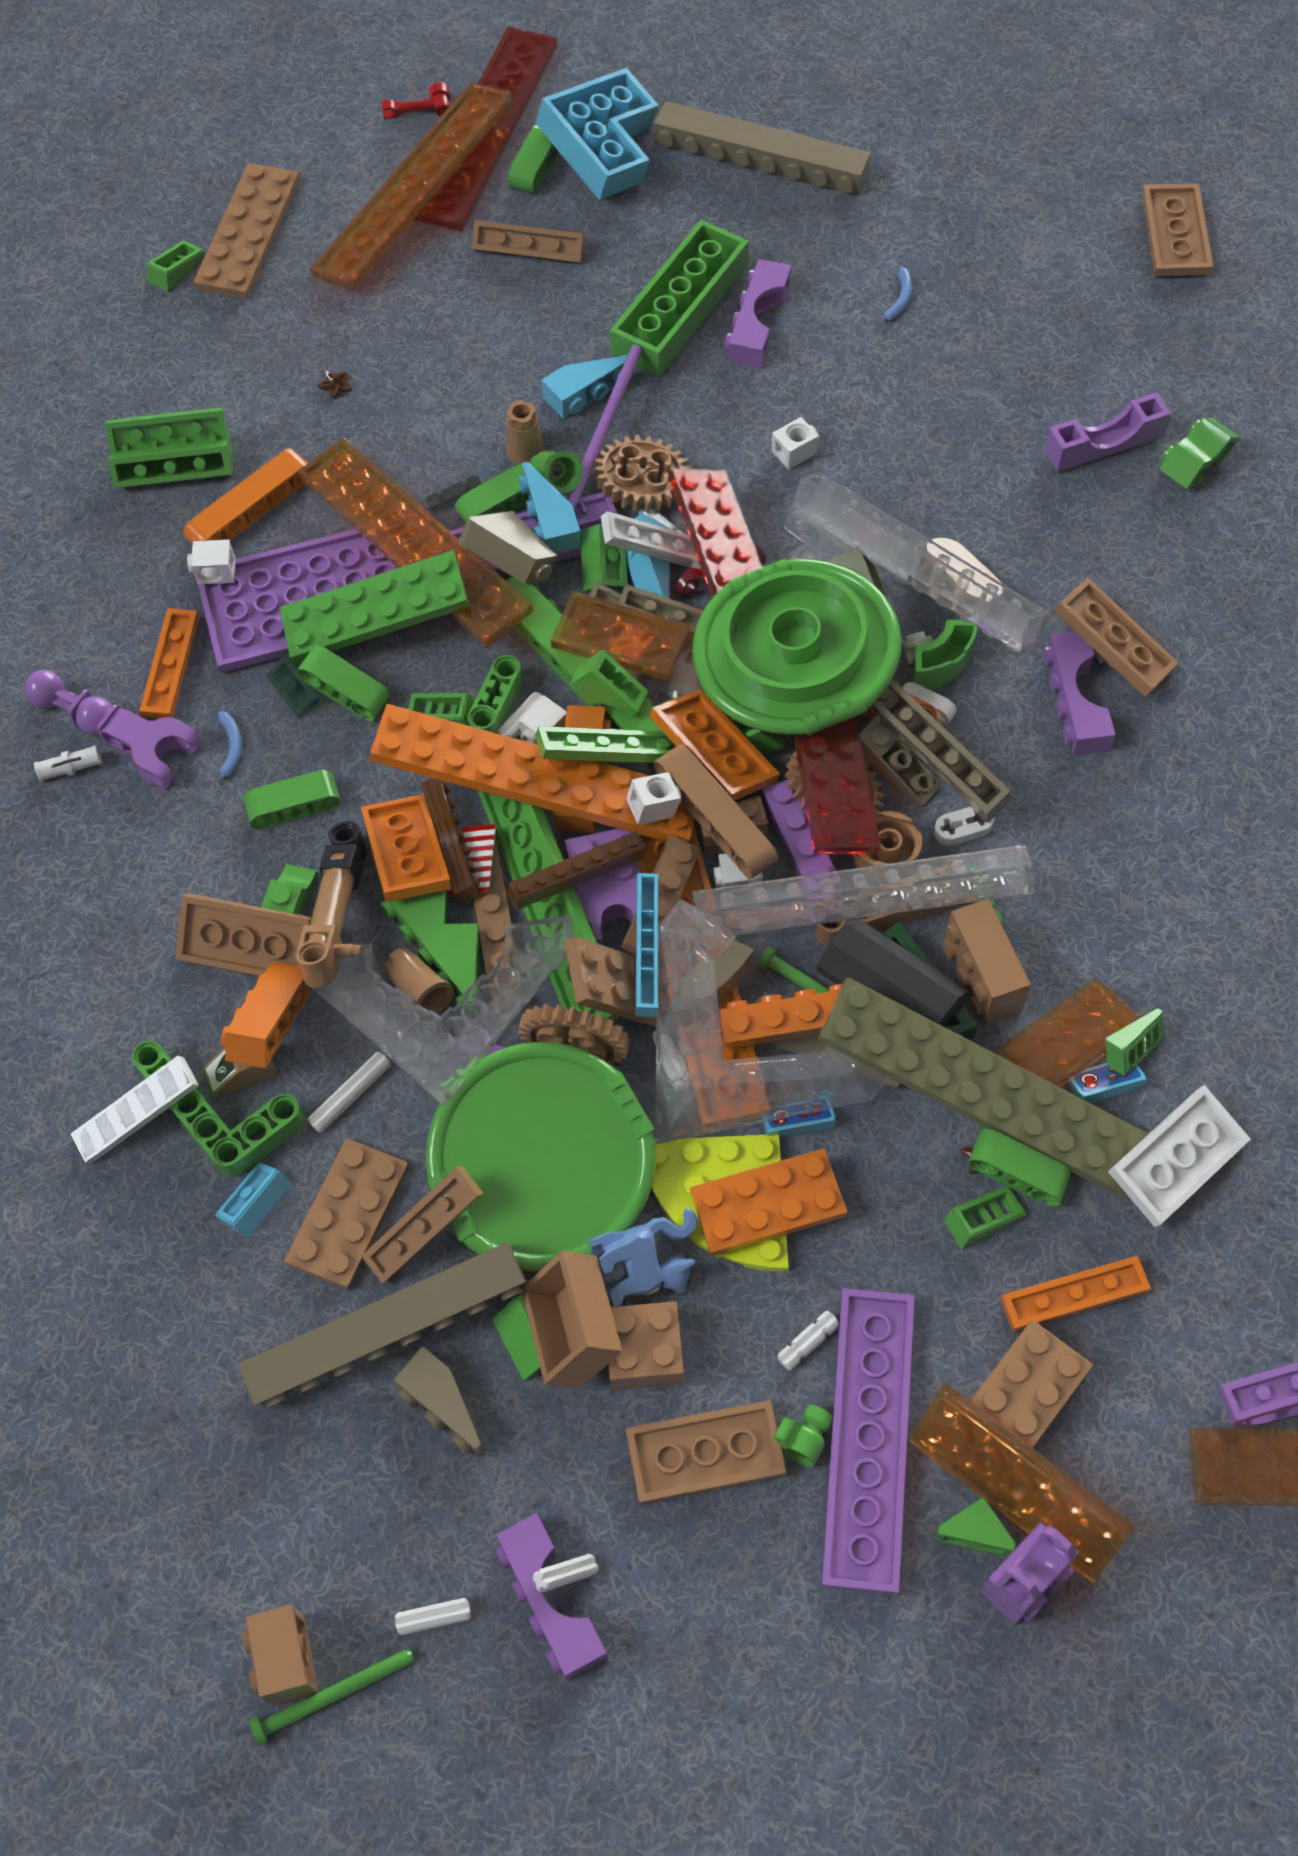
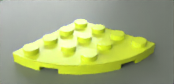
M779 1134L773 1136L745 1135L655 1140L656 1168L651 1189L661 1209L670 1221L677 1226H681L684 1223V1209L691 1208L695 1212L697 1228L688 1239L709 1252L691 1197L690 1187L781 1161ZM786 1235L716 1255L718 1258L722 1257L751 1269L788 1272L789 1270Z

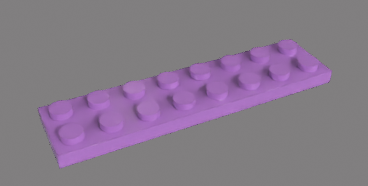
M842 1288L821 1587L892 1595L899 1594L915 1295Z

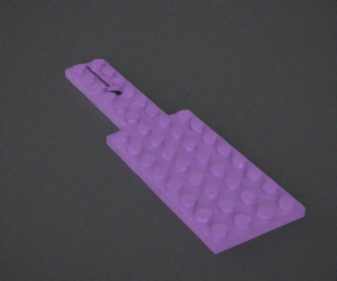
M602 493L579 498L574 512L579 528H581L580 532L597 524H602L601 516L607 511L617 514L614 504L611 503V495L603 496ZM429 511L238 558L235 559L234 583L199 584L198 587L217 666L220 673L289 656L280 611L282 606L452 550L455 551L458 557L464 585L508 573L466 549L458 542L464 527L436 534ZM527 511L516 514L534 532L533 527L537 526L535 518L530 519ZM581 547L555 553L557 555L555 562L581 556ZM457 610L442 616L458 613L459 611Z

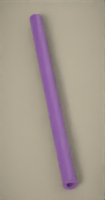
M632 345L583 458L581 463L583 468L581 482L573 491L568 493L566 498L572 504L574 510L642 353V348L638 345Z

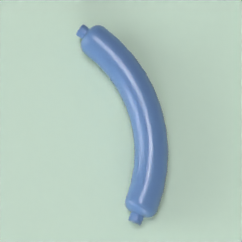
M900 267L898 269L901 293L896 303L884 312L882 317L884 321H892L905 310L911 299L912 280L906 268Z
M220 711L218 712V720L226 729L230 744L227 759L220 769V778L224 779L225 777L229 778L233 774L239 763L242 752V738L238 725L228 712Z

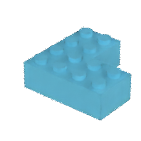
M624 68L542 98L535 124L595 196L601 200L642 183L650 159L631 137L651 128L659 105L631 72Z

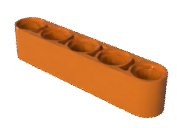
M291 448L282 451L192 518L184 528V537L192 544L193 541L232 540L237 536L236 533L240 534L260 519L259 515L262 517L281 503L282 498L285 500L305 485L304 481L306 483L309 482L314 474L313 466Z

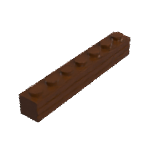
M434 778L422 782L421 785L454 894L461 903L478 897L480 893L477 888L481 885L477 876H473L472 873L476 869L472 860H468L467 857L471 853L467 844H463V839H466L462 828H459L458 825L461 821L457 812H454L453 809L456 808L453 798L449 796L451 792L448 782Z
M634 831L508 883L507 896L517 911L644 858L646 845L638 832Z

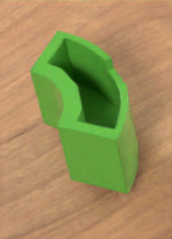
M1202 418L1194 423L1186 438L1175 443L1174 446H1170L1162 456V461L1164 462L1159 470L1186 489H1190L1206 478L1202 473L1212 464L1218 467L1241 437L1214 418Z
M946 620L945 629L937 639L926 644L915 645L912 682L929 690H934L956 679L965 670L972 657L978 620Z

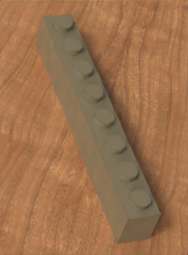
M668 101L664 102L654 122V141L664 147H673L688 153L708 156L715 160H724L739 166L763 170L766 173L786 176L793 180L798 179L814 183L817 186L837 189L844 193L859 195L869 174L871 152Z
M506 1242L239 1363L238 1367L254 1405L265 1402L266 1407L269 1408L286 1400L285 1392L299 1387L302 1393L321 1384L319 1377L332 1371L334 1377L342 1375L355 1368L353 1361L366 1356L368 1362L388 1354L386 1346L400 1341L403 1347L421 1339L420 1331L433 1325L435 1331L454 1324L453 1316L466 1310L468 1315L471 1316L489 1308L487 1304L489 1299L500 1295L502 1301L522 1293L520 1285L527 1283L510 1243Z

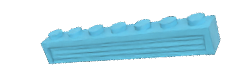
M637 873L635 1016L657 1017L659 874Z

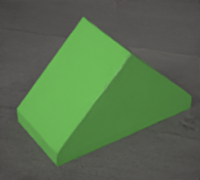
M984 1497L940 1525L935 1535V1541L1009 1557L1015 1549L1014 1540Z

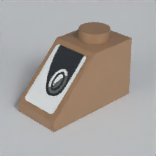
M225 1047L203 1067L213 1098L279 1075L273 1057L266 1068L225 1061Z

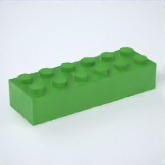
M700 220L610 329L611 354L616 357L628 355L632 345H638L642 348V353L636 366L660 377L748 267L749 241Z

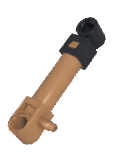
M351 821L335 824L328 832L331 845L325 846L319 867L322 881L310 925L303 926L295 953L304 982L313 988L329 985L335 979L340 958L361 956L363 954V947L361 945L342 944L340 938L351 892L358 889L363 870L362 861L367 856V849L360 827Z

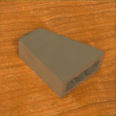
M513 511L468 517L458 541L466 549L524 584L547 580L557 558V555Z

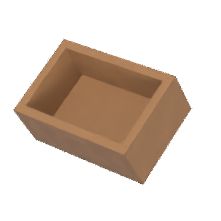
M989 898L951 911L948 925H946L945 940L942 941V945L947 958H953L956 963V976L959 984L962 987H967L971 995L969 1003L973 1014L976 1017L980 1016L984 1025L1022 1013L1031 984Z
M562 1250L521 1288L545 1385L580 1389L622 1352L597 1256Z
M1032 1319L968 1403L963 1415L1024 1461L1080 1386L1094 1364Z

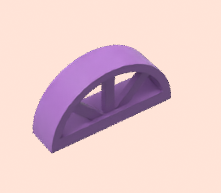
M1298 1362L1225 1383L1219 1387V1393L1235 1428L1245 1429L1263 1426L1298 1415Z

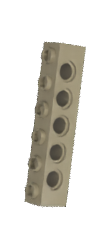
M892 679L884 693L868 709L875 716L878 715L906 746L978 815L989 823L1011 802V791Z

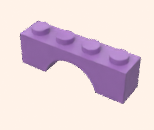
M758 259L755 270L749 271L747 279L748 290L742 291L739 304L740 312H735L732 321L733 332H728L725 340L724 349L728 350V362L762 368L769 348V328L760 323L756 317L767 308L784 304L790 287L791 265Z
M1158 392L1130 401L1118 416L1099 426L1084 427L1080 425L1076 418L1049 427L1045 452L1056 471H1063L1163 438L1171 413Z
M1076 631L1050 634L1048 646L1043 649L1044 663L1046 666L1050 665L1052 671L1050 673V687L1052 692L1057 691L1059 698L1056 702L1057 715L1059 718H1064L1065 722L1063 727L1064 742L1066 745L1071 746L1073 755L1111 751L1115 731L1109 709L1097 706L1086 700L1076 685V681L1081 676L1090 672L1094 658L1093 648L1087 645Z
M788 779L762 788V804L773 832L781 837L788 851L795 871L797 885L810 913L825 906L841 902L842 884L818 832L809 818L807 809L800 810L799 808L803 802L792 799L796 790L787 788L788 783L791 781Z
M536 1513L496 1534L501 1545L494 1549L504 1570L511 1566L518 1579L511 1584L520 1603L523 1604L528 1601L535 1614L528 1619L538 1640L545 1636L552 1649L545 1653L555 1675L563 1672L568 1681L608 1659L607 1653L589 1617L571 1618L556 1612L546 1602L543 1592L536 1589V1583L533 1581L534 1573L542 1568H546L556 1555L555 1548L538 1514Z

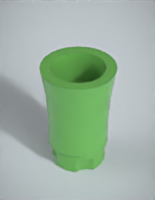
M542 451L534 455L530 461V464L559 493L571 492L581 482L583 475L582 464L579 458L572 452Z

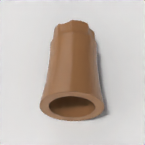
M522 400L511 403L506 416V455L514 463H530L534 455L546 449L540 432L538 415L532 403Z
M399 948L389 955L388 960L384 964V970L389 975L390 980L404 995L419 1019L433 1018L446 1009L454 995V987L451 983L435 973L417 954H413L408 948Z

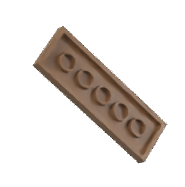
M247 163L194 279L193 284L196 290L248 299L300 181L298 171Z

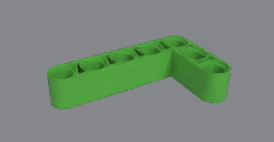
M144 1041L138 1044L132 1053V1060L144 1079H147L171 1061V1058L162 1047L153 1041ZM157 1058L155 1063L145 1065L149 1059ZM196 1088L168 1108L223 1175L231 1178L245 1173L298 1132L304 1123V1115L297 1100L288 1094L274 1097L231 1131ZM197 1105L193 1112L184 1113L188 1106ZM288 1110L294 1111L289 1118L279 1119L283 1112ZM217 1129L213 1136L209 1138L203 1137L208 1130ZM262 1131L266 1132L262 1139L257 1141L251 1140L254 1134ZM238 1153L233 1161L223 1162L228 1154Z

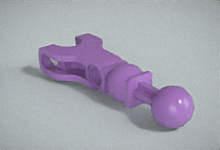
M46 669L35 671L27 678L24 684L26 698L35 707L47 709L58 706L67 711L74 726L80 727L86 734L100 735L102 741L131 756L141 778L163 789H167L174 779L168 765L161 761L162 757L167 752L176 749L192 754L202 743L194 729L173 717L148 721L126 709L112 705L103 697L91 696L90 692L86 689L77 696L64 689L63 680L54 671Z

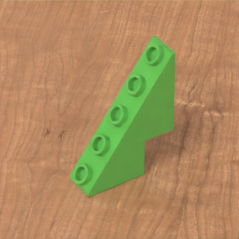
M446 890L391 902H382L380 905L390 920L396 918L401 924L399 930L409 944L414 941L420 948L417 951L419 957L427 966L433 965L439 972L437 974L453 985L454 993L458 996L455 998V1001L460 1010L465 1015L471 1013L473 1017H477L480 961L478 924H448L449 900Z

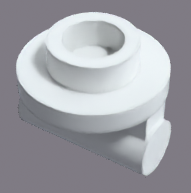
M924 631L906 636L907 642L903 644L902 648L907 665L913 664L915 645L933 641L932 635L925 636Z

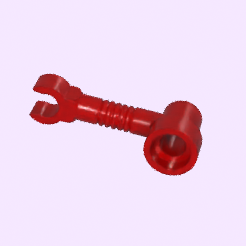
M436 82L429 87L430 98L409 102H399L398 100L393 101L391 99L383 100L381 102L383 117L385 120L401 116L402 113L434 109L438 116L447 115L451 111L449 103L451 100L450 88L444 82Z

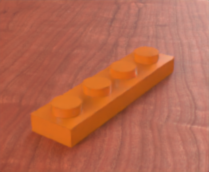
M167 608L139 710L143 718L160 719L174 716L200 619L198 612L195 610Z
M1137 1255L1006 1293L1001 1296L1000 1300L1011 1330L1014 1333L1024 1330L1032 1319L1041 1325L1147 1294L1151 1287Z

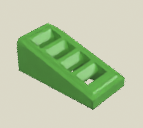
M184 240L146 263L147 280L168 292L205 256L204 250Z
M412 693L408 707L409 710L420 713L422 703H425L424 714L469 726L468 714L474 703L469 693ZM438 705L436 714H432L434 706ZM447 706L451 707L449 714H445Z
M1156 1009L1105 1038L1107 1065L1123 1076L1136 1067L1164 1038L1163 1011Z
M1004 1186L951 1208L944 1222L959 1247L963 1249L1024 1218L1027 1213L1010 1187ZM1001 1198L1009 1211L1008 1214L1005 1215L996 1200ZM988 1205L996 1219L993 1220L985 1206ZM976 1211L983 1225L978 1224L977 1220L972 1214L973 1212Z

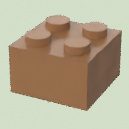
M677 1301L611 1307L622 1352L609 1363L611 1390L684 1384Z
M292 1604L247 1616V1629L242 1630V1639L246 1653H252L254 1668L249 1669V1679L253 1693H259V1697L272 1706L306 1698L318 1693L305 1616Z

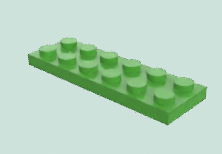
M452 550L282 606L280 611L289 655L295 664L304 661L316 645L332 652L470 607L458 557L455 551Z

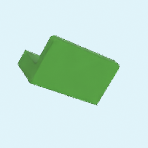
M597 524L581 531L583 591H591L594 582L607 588H624L625 584H627L626 549L605 544L602 524Z
M518 1295L493 1317V1322L522 1379L526 1380L532 1378L541 1368L523 1295Z

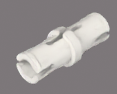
M97 745L72 753L64 751L61 752V756L41 762H34V768L39 781L42 782L64 774L72 776L76 774L75 771L101 765L102 757Z

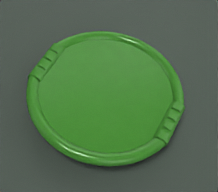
M784 558L729 580V583L711 599L702 612L695 629L692 646L693 664L699 683L706 695L721 711L734 720L769 733L811 735L867 712V709L879 699L889 686L899 663L901 632L897 616L885 595L865 577L846 567L830 562L811 559L787 560Z
M528 1042L512 1045L485 1056L469 1067L451 1085L442 1098L433 1117L427 1139V1184L432 1190L456 1167L463 1166L484 1194L451 1224L458 1240L477 1254H482L509 1242L521 1270L524 1272H539L562 1250L592 1255L588 1243L589 1238L606 1232L624 1231L632 1228L642 1213L653 1185L656 1168L655 1129L622 1072L602 1058L581 1048L556 1042Z

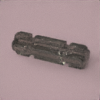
M472 475L466 478L464 483L461 480L441 489L440 494L437 492L432 493L426 497L427 505L432 512L443 509L445 504L450 506L456 503L462 495L482 484L481 480L477 475Z

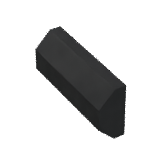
M857 917L846 922L829 942L817 964L816 970L836 985L842 984L849 977L943 1027L967 998L969 992Z

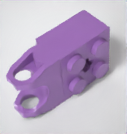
M614 829L564 840L566 857L569 859L630 834V832ZM637 861L574 887L597 944L603 945V929L609 921L624 919L631 923L636 913L637 873H640Z
M1040 1523L989 1577L980 1592L1012 1624L1015 1625L1021 1618L1028 1623L1049 1600L1043 1595L1046 1590L1054 1595L1073 1574L1074 1570L1069 1565L1079 1552L1057 1529H1054L1051 1525L1045 1527Z

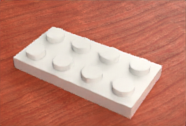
M1204 1085L1189 1096L1115 1164L1108 1173L1151 1224L1156 1227L1171 1216L1251 1139Z

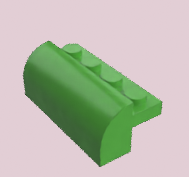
M223 407L106 420L104 423L111 452L108 457V464L114 488L232 475V443Z

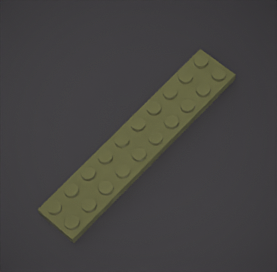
M849 977L843 981L817 1039L818 1041L985 1128L998 1131L1064 1164L1072 1173L1128 1201L1131 1200L1108 1171L1142 1141L1148 1133Z

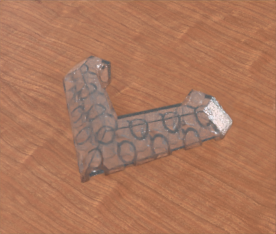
M682 899L676 903L658 925L655 1144L872 1101L890 1078L828 1045L822 1052L724 1060L714 965L733 944L736 936L710 914Z
M568 915L505 924L506 952L497 959L498 965L487 976L482 974L464 992L465 997L454 1008L449 1007L441 1016L431 1009L429 1011L417 1004L416 999L398 987L393 988L383 981L381 966L372 943L361 945L363 947V954L361 956L340 958L335 979L329 985L313 989L441 1105L445 1106L468 1078L478 1062L485 1057L566 957L564 942L573 937L572 917Z

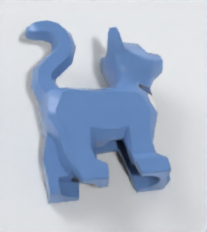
M691 1208L684 1209V1223L681 1226H677L665 1217L654 1218L645 1225L635 1226L624 1231L606 1232L588 1239L592 1255H602L599 1258L601 1273L612 1272L614 1265L620 1262L624 1271V1275L621 1278L605 1286L610 1307L621 1305L623 1298L628 1295H650L662 1288L671 1289L676 1294L684 1293L687 1290V1281L691 1277L689 1267L695 1264L694 1259H685L684 1254L679 1253L659 1265L654 1236L658 1232H662L675 1240H684L690 1237L697 1228V1217Z

